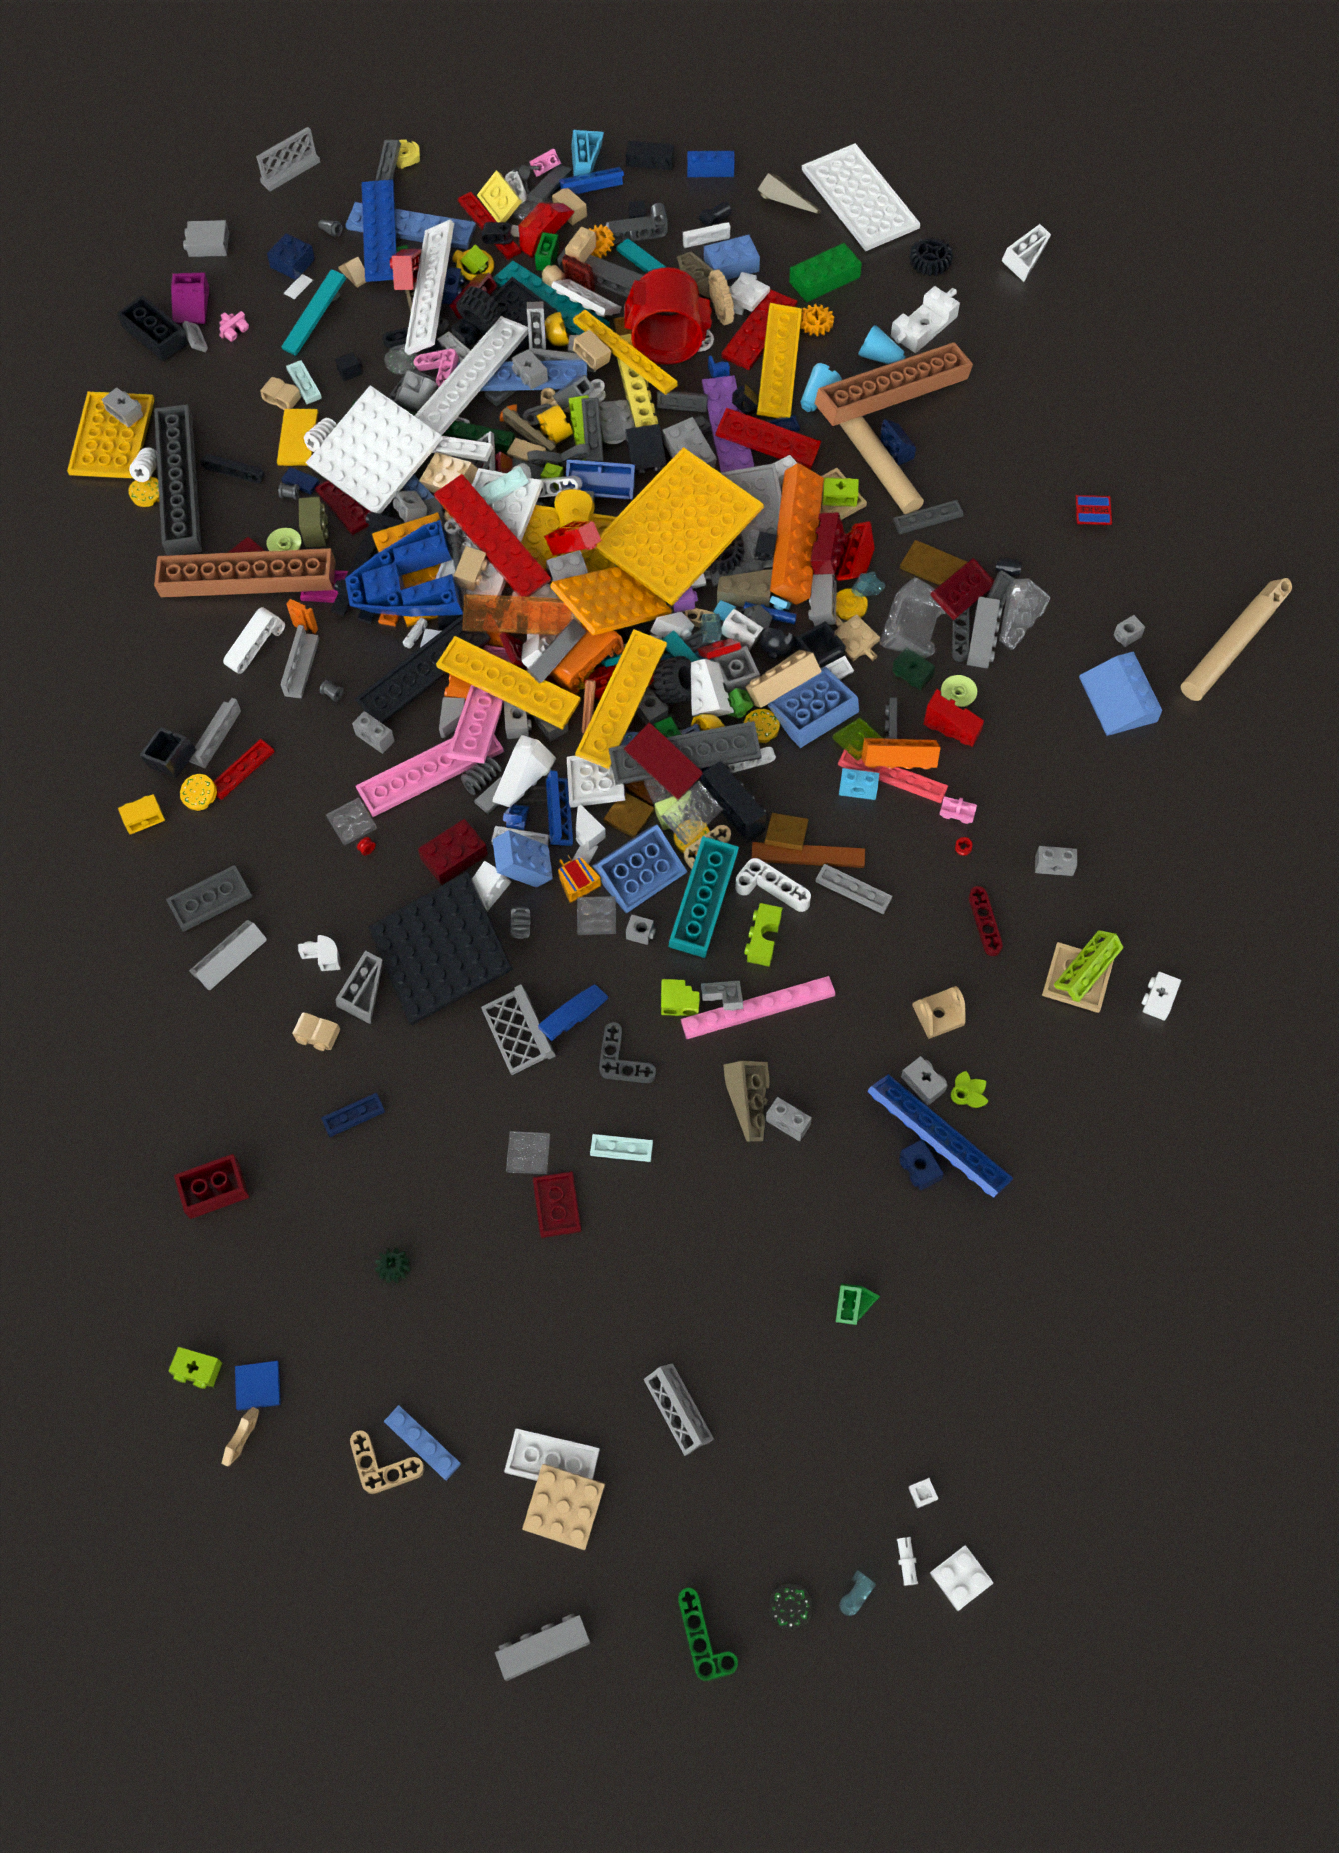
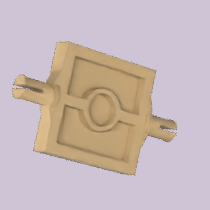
M857 614L846 622H843L836 616L835 625L838 626V629L834 631V636L837 635L845 644V654L852 661L865 654L874 661L878 655L871 649L880 641V637Z

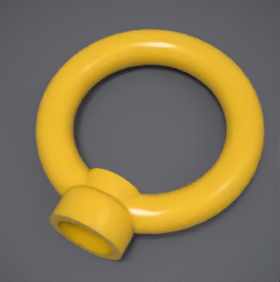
M456 250L453 255V262L456 263V268H461V273L465 279L471 281L476 275L467 273L463 269V263L460 261L469 250L464 252ZM481 250L489 258L487 261L488 267L483 273H490L491 275L494 270V260L489 253Z

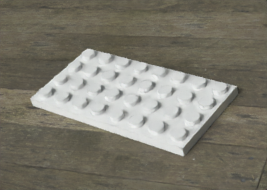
M856 143L802 165L803 173L865 251L920 228V222Z
M478 468L472 486L478 490L507 473ZM526 477L529 483L489 505L520 542L523 539L541 492L542 480ZM467 535L462 538V546L459 550L460 557H462L466 546L479 550ZM450 550L452 560L441 563L435 579L451 574L454 578L455 565L452 550ZM488 561L486 570L481 572L482 580L480 585H476L474 591L466 589L467 601L497 607L506 581Z

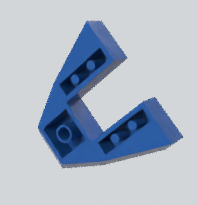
M441 520L421 526L374 555L347 576L345 581L350 606L372 613L410 617L464 615L459 589L452 574L406 589L404 587L402 575L452 560L451 551L447 543V532Z

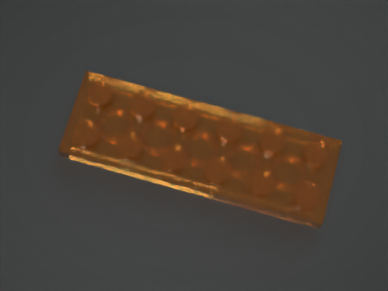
M464 594L463 631L557 636L572 620V611L560 598Z

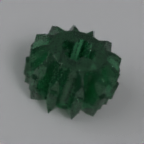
M395 1247L391 1253V1250L387 1248V1254L384 1255L380 1252L379 1256L381 1259L375 1260V1264L378 1265L375 1268V1272L380 1273L379 1278L381 1280L386 1278L387 1283H390L392 1278L395 1283H398V1277L401 1276L405 1279L406 1275L404 1272L410 1271V1267L407 1266L410 1260L405 1258L406 1253L404 1251L399 1253V1249ZM389 1264H396V1267H389Z

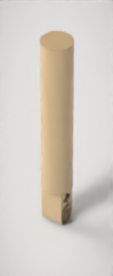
M863 416L841 423L840 426L902 512L908 514L918 511L924 503L923 498Z
M1284 578L1270 581L1261 593L1253 599L1181 684V690L1186 697L1194 701H1199L1203 698L1291 592L1292 583L1289 579Z

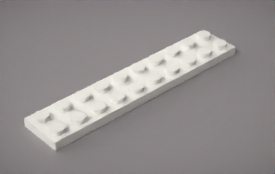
M451 219L425 230L404 350L408 355L435 345L454 223Z
M501 316L417 412L415 417L442 436L528 335V327Z

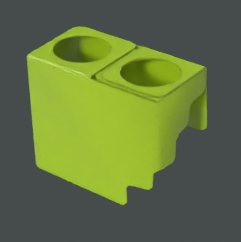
M662 979L661 1015L693 1016L699 1014L700 999L698 991H692L691 986H686L685 980Z

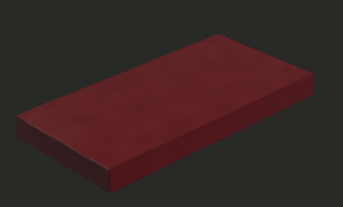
M330 481L315 487L316 492L351 535L369 526L365 520L367 514L372 512Z
M972 558L932 591L930 596L954 621L973 605L979 597H982L991 589L994 579Z
M650 722L624 748V751L677 801L703 775V772Z

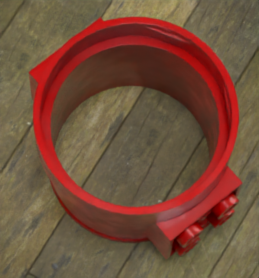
M669 267L654 269L646 273L639 281L634 280L625 302L624 328L631 330L633 347L652 362L658 364L680 363L697 353L702 341L706 338L707 329L711 328L712 319H710L712 308L710 307V300L699 297L698 285L688 273ZM659 312H675V313H679V314H677V315H671V316H664V315H658V314H655V313H659Z

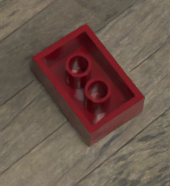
M465 818L418 848L421 860L441 886L488 856L486 844Z
M234 1154L174 1175L184 1213L190 1219L249 1198L239 1161Z

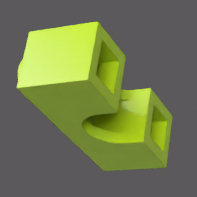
M760 903L759 909L754 910L753 921H755V926L750 927L749 938H751L750 944L747 943L745 948V955H748L747 962L770 967L774 951V941L766 940L762 935L768 931L778 933L782 907Z

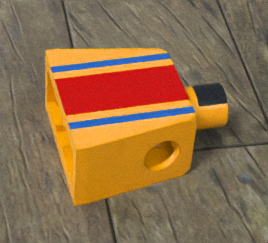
M565 855L559 860L563 866L558 869L559 879L570 903L601 886L600 876L583 858H577L572 861L569 855Z

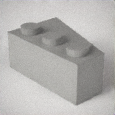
M365 951L336 998V1007L371 1024L383 967L381 958Z

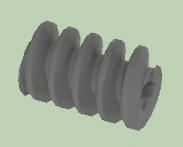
M487 756L485 763L477 762V765H473L471 769L467 770L466 774L461 776V781L471 795H476L474 788L480 791L481 787L479 784L486 786L485 779L491 782L490 775L496 777L495 770L501 773L502 769L494 759Z

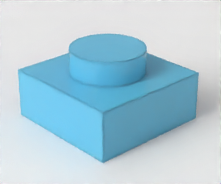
M773 595L769 601L774 604V608L779 610L790 609L792 602Z

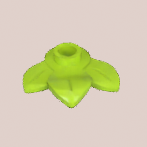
M967 1071L960 1073L956 1077L955 1087L951 1091L952 1101L958 1105L967 1104L972 1108L985 1106L988 1100L982 1093L985 1090L986 1081L981 1079L970 1080ZM957 1094H963L964 1098H959Z

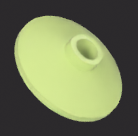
M280 528L269 535L267 548L269 551L299 550L302 540L299 533L294 529Z
M954 675L943 682L941 695L947 700L953 699L956 701V706L965 707L976 699L977 687L970 678Z

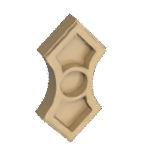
M252 1407L241 1418L237 1431L225 1448L222 1464L226 1466L231 1465L241 1454L247 1438L256 1426L259 1414L258 1409Z

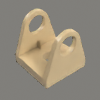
M957 986L920 999L912 1004L928 1039L965 1025V1001ZM940 1010L944 1013V1016L937 1018L933 1012Z

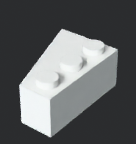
M707 659L691 662L692 716L712 714L718 717L734 713L733 708L729 705V695L725 692L723 686L725 682L717 662Z

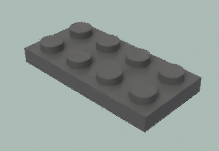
M233 865L167 898L166 901L184 932L252 898V895L237 867Z

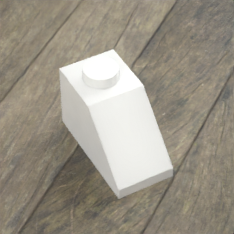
M682 612L657 617L650 631L653 634L666 637L674 630L681 639H685L692 634L691 631L695 625Z
M580 804L577 809L576 841L581 847L591 850L606 838L605 828Z

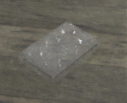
M698 781L661 818L683 844L686 845L723 809Z

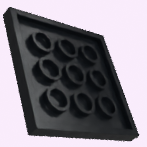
M511 277L492 296L501 308L499 318L502 316L528 327L527 302L543 301L544 321L549 315L557 312L555 308L514 277ZM476 328L483 336L488 332ZM529 335L523 339L511 353L510 357L516 356L529 343Z

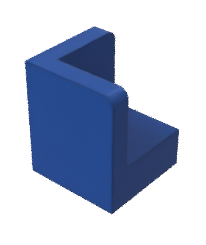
M708 356V368L712 378L729 376L730 366L728 362L714 363L712 356Z

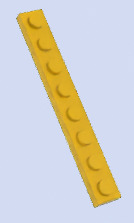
M583 310L573 318L574 324L585 332L590 330L610 348L611 353L665 395L677 387V380L587 310Z

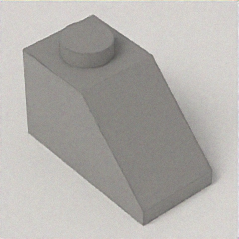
M443 697L439 724L441 738L447 737L456 730L465 704V698Z

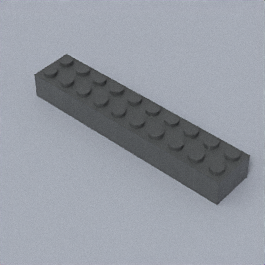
M188 404L154 409L162 545L167 556L202 552L193 417Z

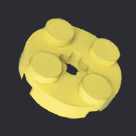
M399 140L401 146L396 164L397 167L404 169L407 166L419 163L420 149L418 144L414 141L410 143L407 140Z

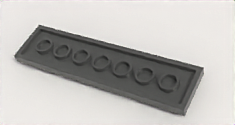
M754 721L666 737L700 770L711 768L720 761L724 765L762 758ZM627 745L608 748L615 786L654 779L624 751Z

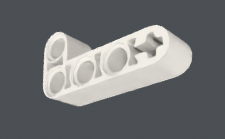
M525 463L518 464L512 469L514 470L520 466L525 476L531 478L530 468ZM578 476L538 479L543 482V491L540 492L539 497L557 496L560 491L567 489L580 490L582 487V481ZM553 483L559 485V491L554 489ZM569 483H572V484H575V487H573V486H567V487H566V485H568Z
M264 607L259 608L226 654L223 661L224 665L238 674L243 673L269 635L272 633L279 636L284 631L285 622Z
M758 858L750 859L736 877L735 889L740 895H748L758 885L799 912L806 911L810 906L811 894L806 888ZM754 868H755V869H758L759 871L754 872V871H752L751 869H754ZM772 878L774 881H767V879ZM746 882V883H748V884H747V885H741L740 883ZM787 888L790 891L785 892L782 889Z

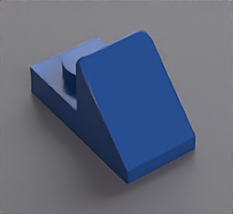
M513 804L509 807L503 816V821H506V828L524 831L529 806Z

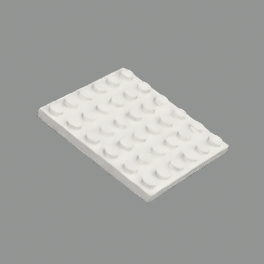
M369 386L327 436L320 449H317L308 459L306 464L370 512L381 514L396 496V492L403 488L442 441L443 437L375 388Z

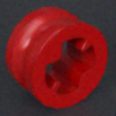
M370 837L363 838L357 845V849L364 856L370 854L376 847V844Z
M967 837L959 838L955 845L956 852L962 856L970 854L973 845L972 841ZM963 843L967 844V847H965L964 850L961 849V845H963Z

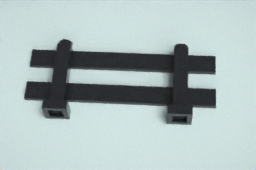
M388 505L381 514L375 512L367 514L365 522L369 524V527L346 577L371 558L376 547L372 533L405 523L403 519L398 520L389 517L393 506ZM341 579L335 583L334 590L338 591V595L332 605L331 612L344 616L349 606L346 581ZM361 609L357 620L371 624L376 613Z

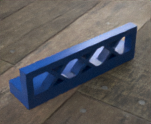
M620 167L559 179L561 190L569 188L574 194L622 185L624 172Z
M550 770L546 778L550 845L572 846L573 835L568 779L558 778L557 771ZM558 784H564V790L561 793L559 792ZM559 798L565 803L562 809L560 808ZM560 814L566 819L564 825L561 824ZM562 831L567 835L568 840L561 839Z

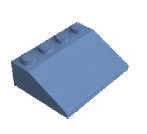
M1134 652L1116 656L1079 676L1107 736L1158 722L1162 709Z
M826 666L821 669L822 672L767 704L786 733L800 748L859 712L858 697Z
M658 825L649 827L591 866L600 876L603 886L625 913H628L687 873V870Z

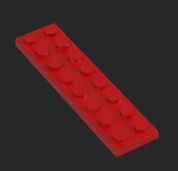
M460 474L434 493V497L477 548L486 553L488 561L522 601L551 581V577L463 474Z

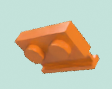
M290 599L286 605L293 625L298 628V625H304L306 631L310 629L315 634L318 626L312 608L306 609L305 605Z

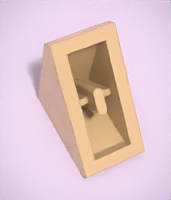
M355 257L339 266V270L356 287L366 283L365 268L359 257Z

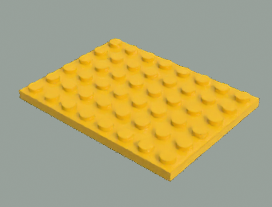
M683 447L599 535L602 541L598 542L597 547L594 549L673 606L764 508V504Z

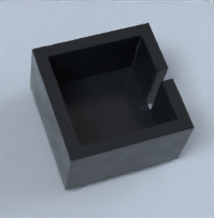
M826 621L797 636L795 641V650L813 653L820 669L845 656L846 646L837 635L834 636L835 632Z
M160 727L139 756L149 768L177 778L197 749L186 736Z

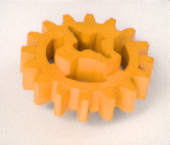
M600 224L598 228L594 225V229L589 228V230L595 232L596 248L590 255L601 259L602 255L607 256V251L611 252L610 246H614L612 241L615 238L607 226L603 227Z
M814 304V307L808 305V309L803 308L801 313L800 329H804V333L810 332V336L813 333L816 336L819 333L825 335V331L830 332V328H833V312H828L829 308L826 307L824 309L822 304L820 307H817V304Z

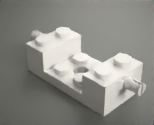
M934 286L924 295L923 305L909 317L904 313L892 323L891 337L895 339V342L901 343L914 353H917L957 318L960 302L952 298L957 293L956 289L951 288L950 291L945 293Z

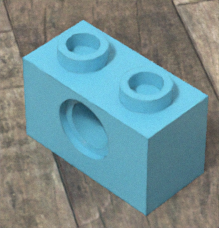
M843 768L839 795L876 800L880 773Z

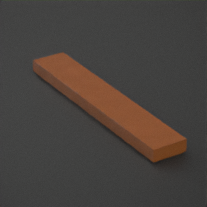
M752 842L751 859L758 858L765 863L818 866L826 864L835 867L864 868L865 848L803 845L801 851Z

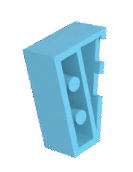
M573 130L571 143L573 176L592 173L602 147L604 132Z

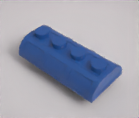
M567 459L566 476H578L582 481L580 490L593 491L594 497L633 500L636 473L634 464ZM569 483L568 485H566V487H567V486H573V487H575V484Z

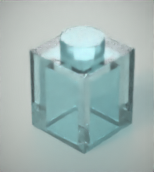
M719 614L701 615L702 643L720 641L722 628Z

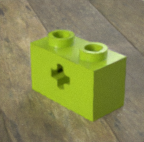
M824 478L822 505L857 507L859 479Z
M178 1347L168 1372L174 1376L173 1379L183 1383H186V1380L193 1381L194 1386L205 1389L206 1386H214L222 1362L218 1358ZM198 1367V1371H196V1370H194L193 1372L191 1371L192 1368Z

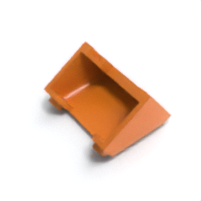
M582 624L581 627L586 633L552 670L549 676L566 691L577 695L580 692L577 688L580 682L584 683V677L606 656L612 657L613 653L619 655L624 651L622 637L613 630L593 636Z

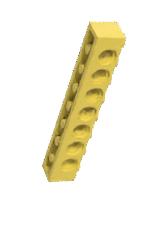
M631 334L620 335L621 338L633 346ZM617 357L635 428L658 424L657 416L653 415L655 413L654 403H650L652 397L651 391L647 390L648 381Z

